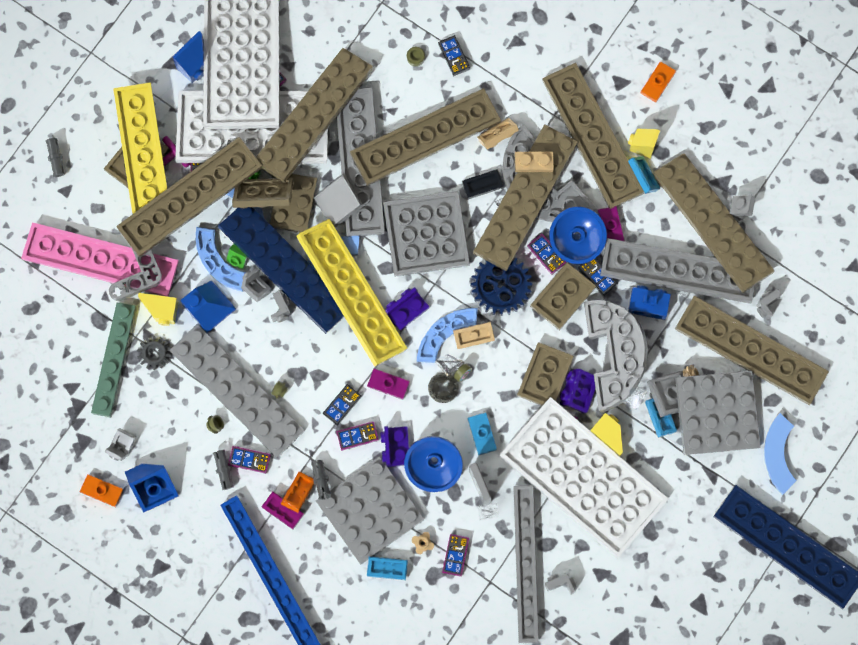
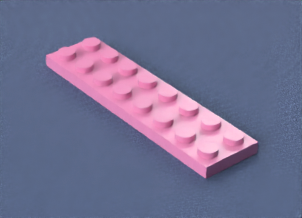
M33 222L21 257L25 261L110 283L118 282L141 272L133 250L130 247ZM153 254L162 274V282L145 292L169 297L179 261ZM148 255L141 258L143 265H148L151 262V257ZM152 268L147 269L151 275L148 280L156 281L158 275L153 273ZM133 280L130 284V287L133 289H138L141 286L139 280Z

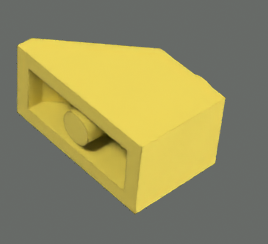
M637 129L635 134L631 133L628 144L631 145L629 151L651 159L660 130Z
M144 293L138 294L142 304L159 325L170 326V324H175L179 303L177 298Z
M605 413L590 431L621 457L623 449L621 427L618 424L619 420L612 414L608 415Z

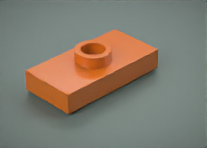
M660 61L640 94L656 103L675 75L676 70Z
M298 472L281 501V505L299 513L314 486L313 478Z
M87 474L80 493L116 508L123 489Z

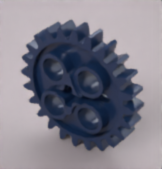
M515 258L508 270L505 271L486 260L485 265L480 262V269H474L477 275L471 276V279L476 282L470 283V287L476 288L471 291L472 295H477L474 301H481L479 307L481 308L485 305V312L492 309L493 315L499 311L501 316H503L504 311L510 315L511 309L518 312V305L523 308L524 303L522 300L528 302L529 298L526 294H531L532 291L528 288L533 285L531 282H527L531 279V275H525L529 269H522L524 263L516 264L517 258ZM501 269L503 274L496 276L493 274V270ZM511 278H517L520 281V283L517 285L510 284L509 280ZM504 282L505 285L499 288L498 284ZM491 285L494 289L491 292H486L483 287ZM502 294H508L510 296V300L502 301L500 299V296Z

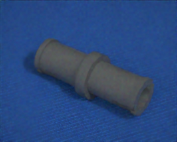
M57 138L45 140L49 153L48 161L51 162L53 177L65 175L61 160L63 156L59 151Z
M225 450L213 452L217 467L215 471L219 475L222 491L234 488L230 475L231 467L228 466Z
M317 460L319 466L317 467L316 461H313L311 463L314 473L313 482L317 486L318 497L321 500H325L323 493L325 492L328 499L331 497L328 486L329 477L325 473L323 460Z

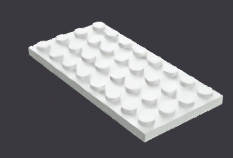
M204 0V130L279 128V0Z
M179 91L175 160L176 163H204L238 137L241 138L256 157L279 128L204 130L203 91ZM279 91V127L308 91ZM328 128L300 164H327Z
M551 397L499 455L617 559L669 500Z

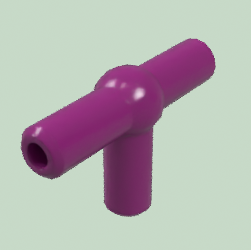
M168 136L162 138L163 143L171 151L163 158L164 166L176 157V145ZM181 163L185 168L190 166V163Z

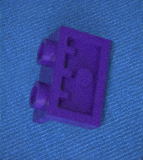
M415 287L413 289L408 288L401 294L402 297L399 300H393L386 306L385 312L399 331H402L430 308Z
M571 369L566 377L567 383L560 395L559 405L563 407L568 406L579 412L587 413L596 388L594 375L582 369Z
M384 426V431L381 432V443H385V451H382V462H386L387 467L404 466L405 456L409 449L408 427L388 428V426Z

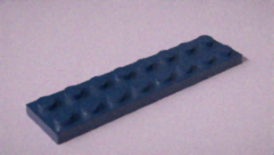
M253 207L237 208L218 225V228L325 334L344 318L318 272Z
M734 486L713 516V518L839 608L844 609L858 589V571L739 486Z

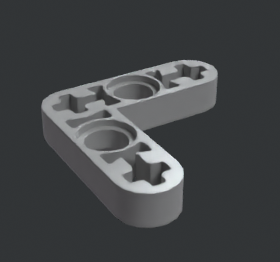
M133 250L141 272L115 282L109 287V295L114 301L125 300L156 287L162 282V274L152 250L143 255L151 257V262L148 265H143L141 263L143 256L139 258ZM152 268L153 273L158 275L156 281L148 280L151 275L147 269ZM133 280L141 282V286L138 289L130 287ZM124 284L127 285L130 292L127 293ZM115 288H119V290L125 289L120 292V296L113 294L115 293Z

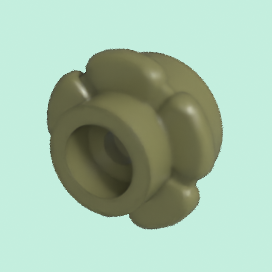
M279 380L276 382L271 392L272 395L276 396V399L279 396L283 397L288 388L285 386L286 382L282 383Z
M211 415L207 418L206 426L210 432L217 434L224 428V422L220 416Z

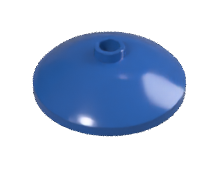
M572 207L556 216L550 227L549 239L553 251L562 260L572 264H583L592 261L602 252L606 244L607 232L603 220L597 213L585 207ZM575 232L580 233V239L574 238Z
M428 436L417 440L410 446L405 456L404 468L408 479L417 488L427 492H442L451 488L459 480L462 473L463 460L458 448L452 442L442 437ZM435 457L438 461L433 462L431 458Z

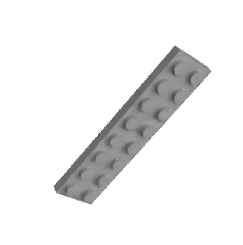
M363 88L355 92L337 115L341 173L347 178L363 207L345 220L347 237L385 234L380 180L367 186L350 154V151L376 139L372 88Z
M606 239L600 276L749 304L752 303L754 286L742 293L716 258Z
M196 324L169 350L276 458L305 432L199 325Z

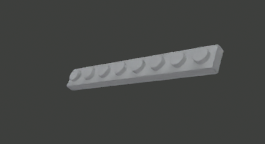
M533 485L513 486L518 643H538Z

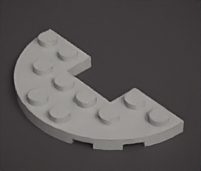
M524 125L518 128L519 131L512 135L504 153L503 178L507 190L517 174L515 172V152H529L536 140ZM571 180L558 192L554 187L552 188L536 218L553 222L558 214L568 208L585 207L595 211L596 207Z
M592 300L584 302L588 337L593 340L607 336L611 370L594 374L598 408L603 413L623 403L635 391L645 372L648 347L646 336L640 323L629 311L614 303Z

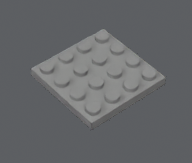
M458 191L383 202L394 277L470 266Z
M752 371L675 378L684 455L761 448Z
M380 456L330 490V498L327 499L326 495H324L325 500H316V503L360 565L366 562L369 556L373 557L424 521L420 512L385 463L382 462Z

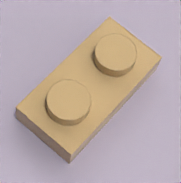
M507 118L477 136V138L486 149L495 147L502 140L511 137L519 129L510 118Z
M515 152L514 154L515 172H553L554 170L553 152Z
M491 322L453 330L457 349L495 341Z

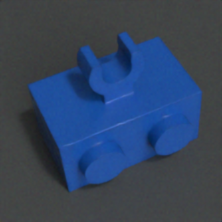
M645 286L633 287L628 311L634 315L665 320L671 294L662 289L652 291L648 290Z

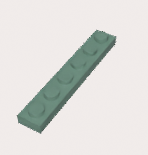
M116 303L91 410L93 415L111 418L136 311V306Z

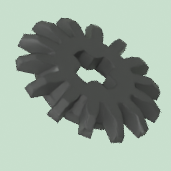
M152 336L153 341H149L146 338L147 344L140 343L143 349H137L138 352L142 353V355L137 356L138 359H144L140 364L148 363L146 369L153 365V370H156V365L159 364L162 369L161 363L165 362L168 364L169 361L165 358L172 356L167 354L171 347H165L168 344L167 341L163 344L161 343L162 337L158 341H156L155 336ZM159 349V357L154 356L151 358L150 350Z

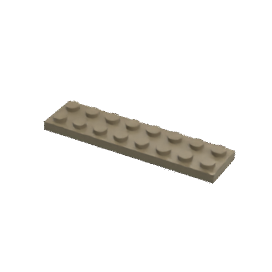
M342 48L256 156V159L262 165V169L285 183L373 71V66Z
M573 63L542 78V82L572 139L578 141L576 146L610 209L618 207L643 195L644 191L577 64Z
M483 88L350 151V154L368 186L499 124L501 119Z
M544 124L529 152H553V172H517L475 247L473 254L505 271L508 270L578 141Z
M238 137L116 227L140 258L262 169V165L241 138Z
M685 153L654 171L653 175L742 293L774 273L775 270L730 214Z
M693 296L675 327V330L747 371H752L756 376L809 406L829 373L828 370L696 296Z

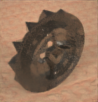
M446 372L437 373L428 384L429 395L439 403L451 402L459 391L458 381L453 375ZM448 382V391L443 390L439 393L440 387L438 383L443 385Z

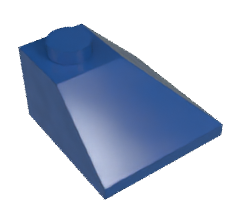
M200 31L172 56L176 69L191 83L195 80H200L204 76V39Z
M213 281L196 287L180 300L184 308L206 333H209L236 310Z
M140 464L125 471L128 483L143 513L179 497L164 465Z

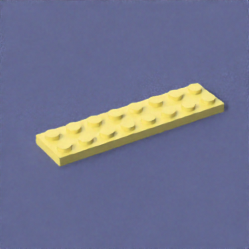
M151 82L113 88L132 214L167 190Z
M330 219L299 233L296 236L374 367L406 351L408 348Z

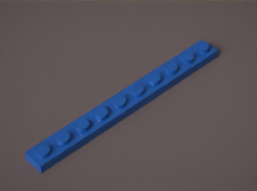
M238 496L220 505L296 643L298 645H320Z

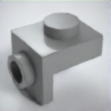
M752 195L733 196L730 214L739 220H743L744 216H752L755 197Z
M258 268L244 274L241 286L256 302L271 293V288L259 277L260 270Z
M778 289L773 292L769 290L762 295L763 299L756 305L758 307L757 312L762 318L765 317L766 320L771 319L773 316L768 306L779 300L782 296Z
M280 291L273 293V297L280 311L270 315L273 323L276 321L278 323L283 322L290 315L287 307L290 303L286 295H281Z
M121 428L117 429L105 453L113 460H124L128 457L136 436Z
M558 574L547 578L548 582L545 583L547 592L566 584L570 595L575 593V581L573 577L569 578L568 574L560 577Z

